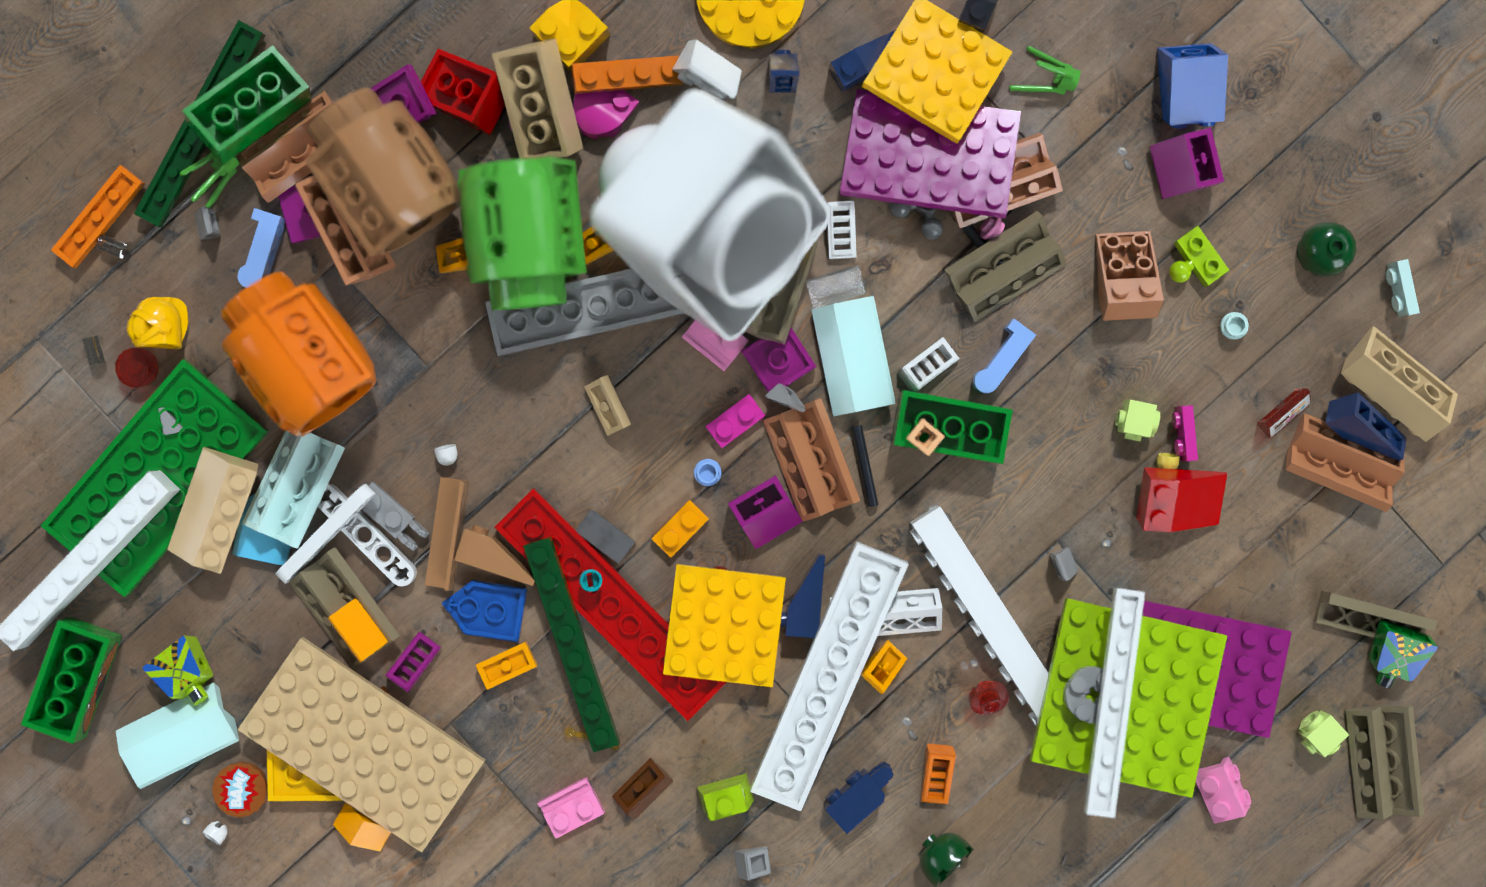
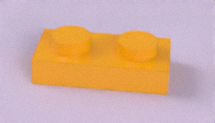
M689 500L652 537V540L671 558L709 518Z
M527 641L481 661L475 666L488 690L537 667L538 664Z

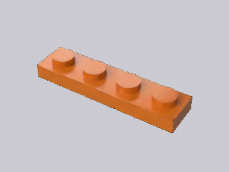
M680 55L574 63L571 65L574 94L682 85L684 82L677 78L679 74L672 70Z
M119 165L53 246L51 251L72 268H77L145 183L126 167Z

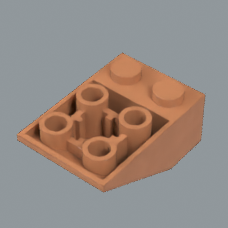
M1151 231L1096 234L1098 295L1102 320L1157 318L1164 298Z

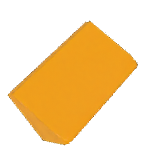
M356 598L328 617L329 621L360 662L388 643L385 636Z

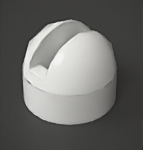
M455 444L444 445L434 449L436 459L442 465L449 466L457 459Z
M220 821L211 822L202 832L205 837L217 845H221L225 840L228 831L226 825L220 827Z

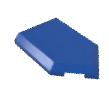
M472 580L443 601L442 605L452 615L464 634L518 643L521 635L527 588Z

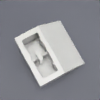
M698 40L688 41L672 69L679 74L677 78L689 86L695 84L701 88L702 92L721 101L723 99L735 98L742 72L741 69Z

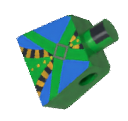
M1380 619L1369 654L1370 662L1379 671L1375 682L1384 688L1390 689L1396 677L1413 681L1435 653L1438 646L1428 634Z

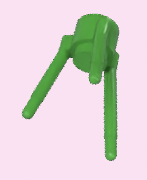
M1028 46V52L1051 63L1048 64L1038 60L1036 65L1054 72L1053 83H1056L1057 86H1009L1011 91L1055 92L1064 95L1066 90L1074 91L1076 89L1081 71L1072 68V65L1065 64Z
M211 152L208 156L180 172L181 176H186L213 161L210 166L215 172L191 197L192 202H196L216 179L221 176L223 177L205 205L208 208L212 207L230 178L237 172L235 168L240 163L235 157L222 164Z

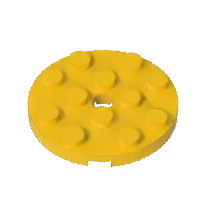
M805 0L696 1L703 22L716 37L730 45L753 49L769 46L785 37L799 20Z

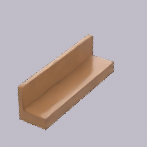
M440 477L425 580L426 586L444 588V591H450L454 588L458 562L454 559L461 541L469 487L468 480Z

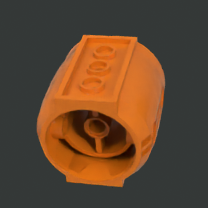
M276 272L245 288L232 298L221 311L222 319L232 331L223 341L222 349L230 358L239 376L264 411L281 429L295 436L302 435L304 437L345 412L376 383L375 365L365 347L316 284L306 285L304 283L296 288L284 272Z

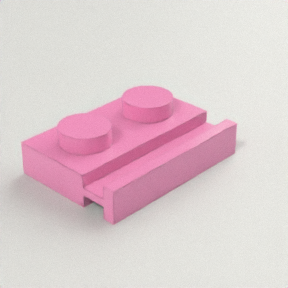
M696 320L682 336L684 340L724 372L749 342L743 335L735 340L726 341Z
M588 777L538 802V806L541 808L555 839L605 813L593 787L589 783Z

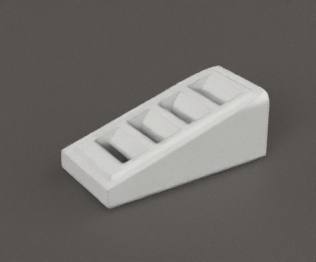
M854 201L827 202L831 212L827 224L829 259L856 258ZM848 210V215L833 216V211ZM849 222V227L834 228L833 223ZM849 233V238L834 239V234ZM850 244V249L834 250V245Z
M942 337L901 368L897 374L910 391L917 392L960 358ZM937 348L948 360L946 363H944L942 359L939 357V355L936 353L935 350ZM928 355L932 358V360H933V361L936 363V365L939 367L938 369H935V367H934V366L931 364V362L928 360V358H927ZM921 362L930 375L926 376L917 363Z

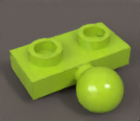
M1199 226L1194 227L1173 242L1185 259V262L1177 261L1170 266L1169 276L1174 282L1183 283L1187 281L1191 276L1192 270L1202 285L1206 287L1229 271V268Z

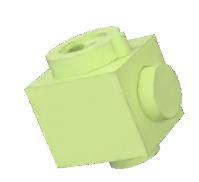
M1124 400L1122 410H1118L1115 419V425L1118 426L1117 432L1125 433L1124 439L1141 442L1142 437H1154L1160 422V411L1156 410L1157 405L1135 400Z
M1322 710L1320 712L1314 711L1302 720L1297 732L1304 739L1301 744L1311 754L1316 752L1323 757L1334 754L1340 748V743L1349 736L1330 714Z

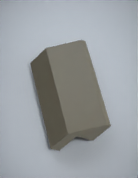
M1036 211L944 270L951 287L975 323L1067 264L1061 246L1049 235L1044 217ZM1001 259L1003 261L1002 264L996 266L997 262Z
M817 240L803 256L790 279L769 299L745 332L761 339L785 344L818 245Z
M335 547L326 552L317 562L299 572L289 582L353 670L400 636ZM355 598L360 602L388 641L387 644L362 662L357 659L328 619L329 616Z
M1377 705L1346 709L1357 818L1384 820L1391 815L1415 817L1424 815L1413 706Z

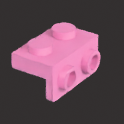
M1230 757L1223 758L1220 764L1198 769L1196 783L1214 824L1245 817L1251 805V798L1249 792L1243 789L1240 782L1239 769L1235 764H1232Z

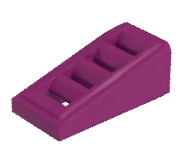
M419 631L385 676L409 693L441 647ZM420 642L429 648L431 652L426 654L416 645ZM412 651L425 659L422 664L410 656ZM406 660L418 668L415 673L403 665ZM399 669L411 677L408 682L397 674Z

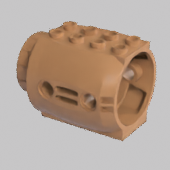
M363 88L334 102L318 114L307 128L308 133L318 146V149L305 160V163L370 257L377 254L385 255L407 245L429 230L434 229L460 207L458 182L449 165L425 130L409 113L403 102L394 101L383 105L371 88Z

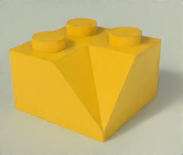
M562 0L549 7L529 27L533 36L539 42L556 39L562 65L570 72L572 64L583 63L610 36L608 27L578 0Z

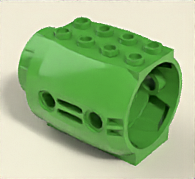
M555 157L490 162L458 170L461 227L468 263L467 274L470 277V283L489 284L492 310L524 309L566 304L564 277L587 273L576 162Z

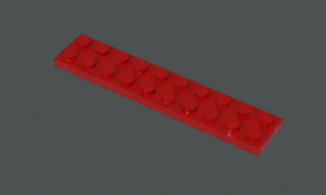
M535 488L495 526L527 561L528 559L523 547L525 544L552 537L576 610L687 721L727 683L724 681L663 674L669 623ZM593 569L601 574L602 585L598 590L589 592L580 586L579 577L583 571ZM591 573L586 574L588 587H592Z

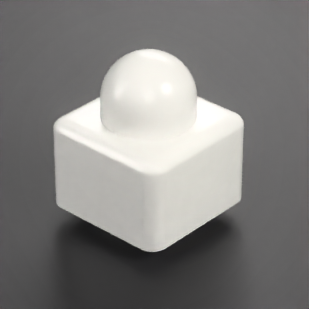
M692 90L685 93L659 125H644L631 129L621 135L610 146L600 167L599 189L601 198L593 207L591 223L596 232L657 295L724 340L732 341L743 334L769 299L790 279L803 256L826 228L831 212L827 202L778 133L700 90ZM675 275H682L680 278L674 277Z

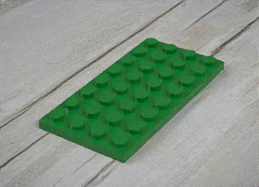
M182 359L47 517L41 527L71 552L148 472L161 470L180 489L179 492L98 574L123 597H128L167 552L203 447L245 460L267 435L269 430L188 360ZM164 411H168L176 419L175 424L171 426L172 428H175L178 423L183 426L179 433L163 434L160 415Z

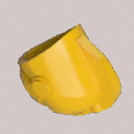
M150 297L144 299L137 306V310H134L130 315L127 323V333L135 347L181 349L188 327L187 306L180 299L173 297Z

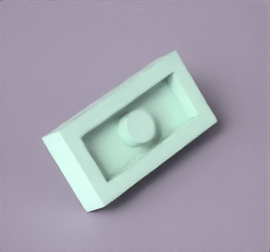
M1408 259L1387 264L1386 279L1392 287V307L1397 312L1398 317L1420 313Z

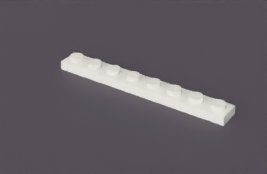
M1114 588L1084 813L1089 815L1115 818L1145 592Z

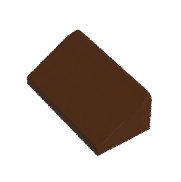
M649 758L612 797L627 816L636 819L673 780L652 758Z

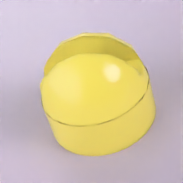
M1158 453V468H1178L1180 456L1170 453Z

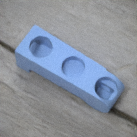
M256 208L253 210L251 219L258 221L257 229L246 264L238 271V281L245 288L270 275L286 225L285 218Z
M1012 319L1007 323L1004 330L1010 333L984 370L977 371L974 374L972 385L977 392H993L1036 336V334L1017 320Z

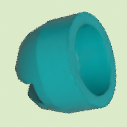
M593 569L583 571L579 577L580 586L589 592L598 590L602 585L601 574ZM588 573H591L592 587H588L586 575Z

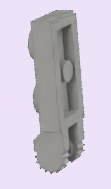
M372 482L369 487L376 494L362 510L394 538H398L406 547L415 551L418 545L403 531L409 525L421 537L426 538L429 532L415 520L414 515L378 484Z

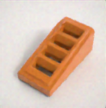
M927 744L921 802L948 805L956 759L953 746ZM932 767H944L945 770L932 769ZM931 778H941V779H944V782H943V781H933V780H930V779H931ZM929 788L943 789V793L930 792Z

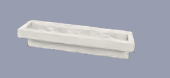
M939 589L896 592L878 636L942 630V603ZM935 616V621H921L925 617ZM898 619L907 620L904 624L894 623Z

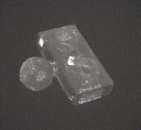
M858 265L805 281L813 308L831 303L845 302V299L866 294Z

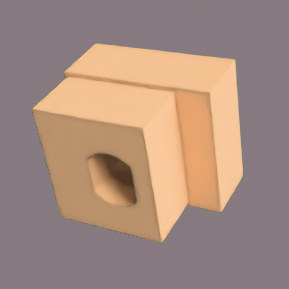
M921 419L906 439L929 456L945 436L924 419ZM922 432H926L929 435L924 443L920 442L918 438Z

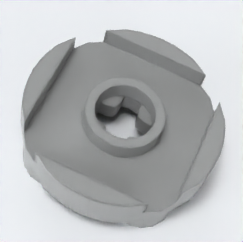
M1096 666L1079 668L1072 674V677L1064 686L1063 697L1067 709L1076 718L1088 723H1096L1103 669ZM1091 687H1094L1095 691H1099V696L1096 697L1094 702L1085 697V694L1090 692Z

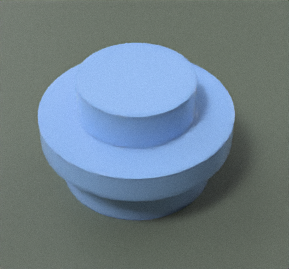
M712 459L701 460L694 469L695 479L703 486L716 484L721 477L720 465Z

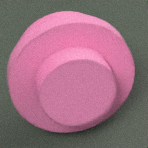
M990 217L985 219L980 226V237L984 240H992L1000 235L1005 227V224L1001 222L1002 218Z

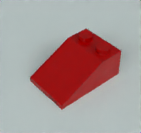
M439 48L437 49L420 81L434 109L471 128L490 135L505 107L497 72Z
M1144 467L1136 517L1143 531L1176 532L1219 525L1227 473Z

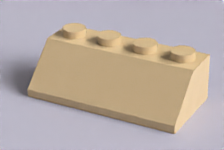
M556 39L530 43L493 53L492 56L519 158H561L570 156L583 149Z
M1376 327L1370 328L1345 359L1341 374L1347 382L1356 385L1371 401L1377 402L1392 418L1398 419L1413 435L1419 436L1427 442L1451 424L1458 394Z
M203 447L167 550L192 566L221 574L253 486L258 464Z

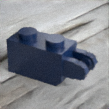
M886 762L878 763V766H874L869 772L865 768L860 772L855 770L846 778L845 781L847 783L840 790L835 788L825 797V810L846 834L852 831L884 802L885 794L882 788L889 783V780L894 775L890 764Z

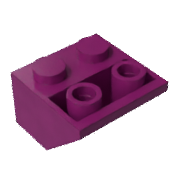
M1211 128L1183 134L1149 146L1162 199L1214 187L1225 182Z
M776 475L728 502L729 507L755 549L803 522Z

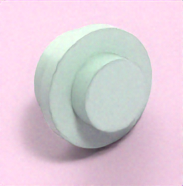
M1239 312L1226 314L1220 323L1222 334L1228 339L1233 340L1242 338L1247 333L1249 327L1247 318Z

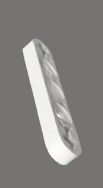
M328 483L325 491L330 490L332 492L329 497L334 503L339 500L342 501L341 504L331 511L330 507L334 506L333 503L329 500H320L318 508L330 518L348 497L337 486ZM361 511L341 530L397 586H407L415 580L417 570L414 564ZM361 527L370 529L372 533L370 541L363 542L359 539L358 531ZM382 546L389 548L391 551V558L386 562L381 561L377 556V551ZM398 558L400 562L396 563V565L400 569L408 568L407 576L409 579H399V570L395 566L391 569L387 566Z
M367 484L357 489L275 573L284 584L291 581L376 493Z

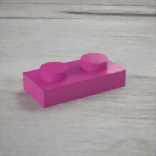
M748 394L705 427L720 447L723 448L766 415L751 395Z
M1193 405L1176 406L1175 412L1172 413V424L1174 429H1177L1178 440H1175L1174 443L1175 453L1177 456H1180V461L1198 460Z

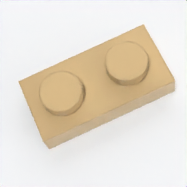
M608 375L584 386L607 436L631 425Z

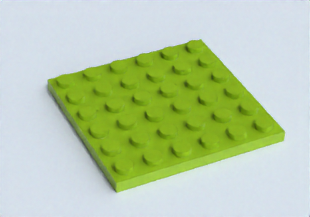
M1065 598L1031 749L1030 761L1089 774L1096 723H1088L1076 718L1065 705L1063 691L1065 684L1068 683L1072 674L1077 669L1085 666H1096L1103 669L1111 608ZM1142 616L1120 782L1190 798L1193 797L1227 635ZM1091 687L1090 692L1085 694V697L1094 702L1096 697L1099 696V691H1095L1094 687Z

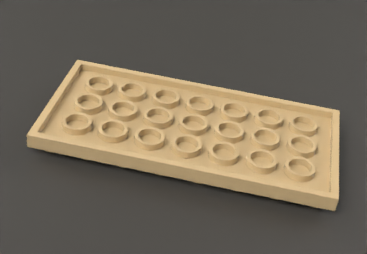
M304 637L300 638L237 729L421 853L486 760Z

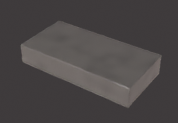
M591 509L576 529L583 538L618 564L635 543L633 539L593 509Z

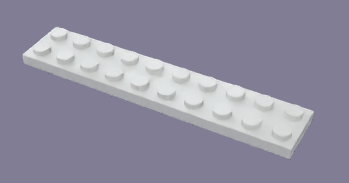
M856 541L752 782L750 792L793 809L802 810L909 565L907 561Z

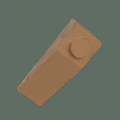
M474 524L473 528L468 527L464 529L454 559L455 561L531 586L536 584L533 573L495 535L489 534L488 528Z

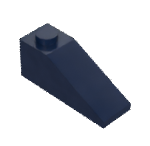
M896 30L863 44L830 62L829 71L842 93L867 78Z
M776 50L774 54H769V93H796L799 81L797 54H791L790 50Z
M1357 392L1329 401L1326 424L1340 437L1400 461L1404 459L1406 437L1361 394Z
M818 553L787 604L786 612H782L780 628L785 629V636L815 638L820 626L825 564L824 554Z

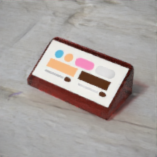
M1296 388L1257 422V425L1267 437L1272 438L1310 405L1311 398L1308 388Z

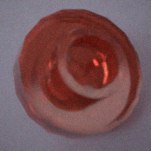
M129 348L118 356L115 362V372L118 379L124 385L143 388L150 385L156 379L158 362L156 357L144 348Z
M997 681L980 682L968 696L972 711L980 715H989L1000 711L1008 704L1010 699L1006 686Z

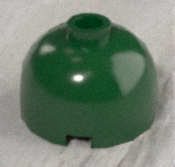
M1335 222L1318 223L1306 229L1301 241L1297 245V256L1302 267L1318 277L1335 276L1345 271L1354 261L1357 252L1356 240L1352 232L1344 225Z
M943 833L938 837L932 834L922 844L925 849L920 856L921 870L927 880L934 887H937L938 884L946 880L961 865V859L965 856L968 858L974 848L960 835L955 833Z

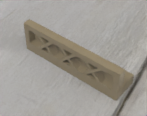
M1321 590L1313 620L1316 623L1373 638L1377 631L1374 623L1383 618L1395 624V621L1401 622L1402 624L1400 625L1404 627L1409 625L1418 627L1417 631L1426 633L1427 629L1435 631L1437 620ZM1326 604L1335 605L1341 615L1331 621L1323 619ZM1342 607L1347 608V609H1350V610H1348L1347 612H1345ZM1357 611L1362 612L1367 622L1359 627H1353L1348 616ZM1369 614H1370V615H1374V616H1376V617H1374V618L1371 619L1370 616H1369ZM1344 619V621H1345L1346 624H1342V623H1338V622H1340L1341 620ZM1370 626V628L1372 629V631L1365 630V629Z

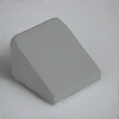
M205 206L201 207L195 213L200 240L220 237L221 234L215 211Z
M778 383L766 394V398L777 404L800 412L806 410L794 390L783 384Z
M164 411L160 415L163 434L179 433L183 428L179 423L175 428L171 427L175 424L176 419L168 411Z
M1069 547L1050 553L1059 579L1064 581L1070 580L1078 572Z
M766 846L734 852L739 878L749 881L771 874Z

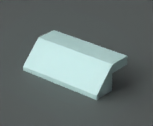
M874 296L811 309L833 416L896 404Z
M285 431L242 524L298 549L345 448L312 433L302 437V435L295 436Z
M215 683L203 687L209 697L199 705L194 706L187 696L116 730L119 754L137 787L142 789L239 741L235 718L224 710L220 688Z

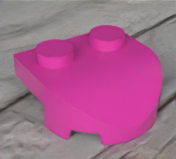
M624 90L576 94L573 109L578 129L582 134L592 139L607 136L612 138L621 131L623 124L638 107L639 100Z

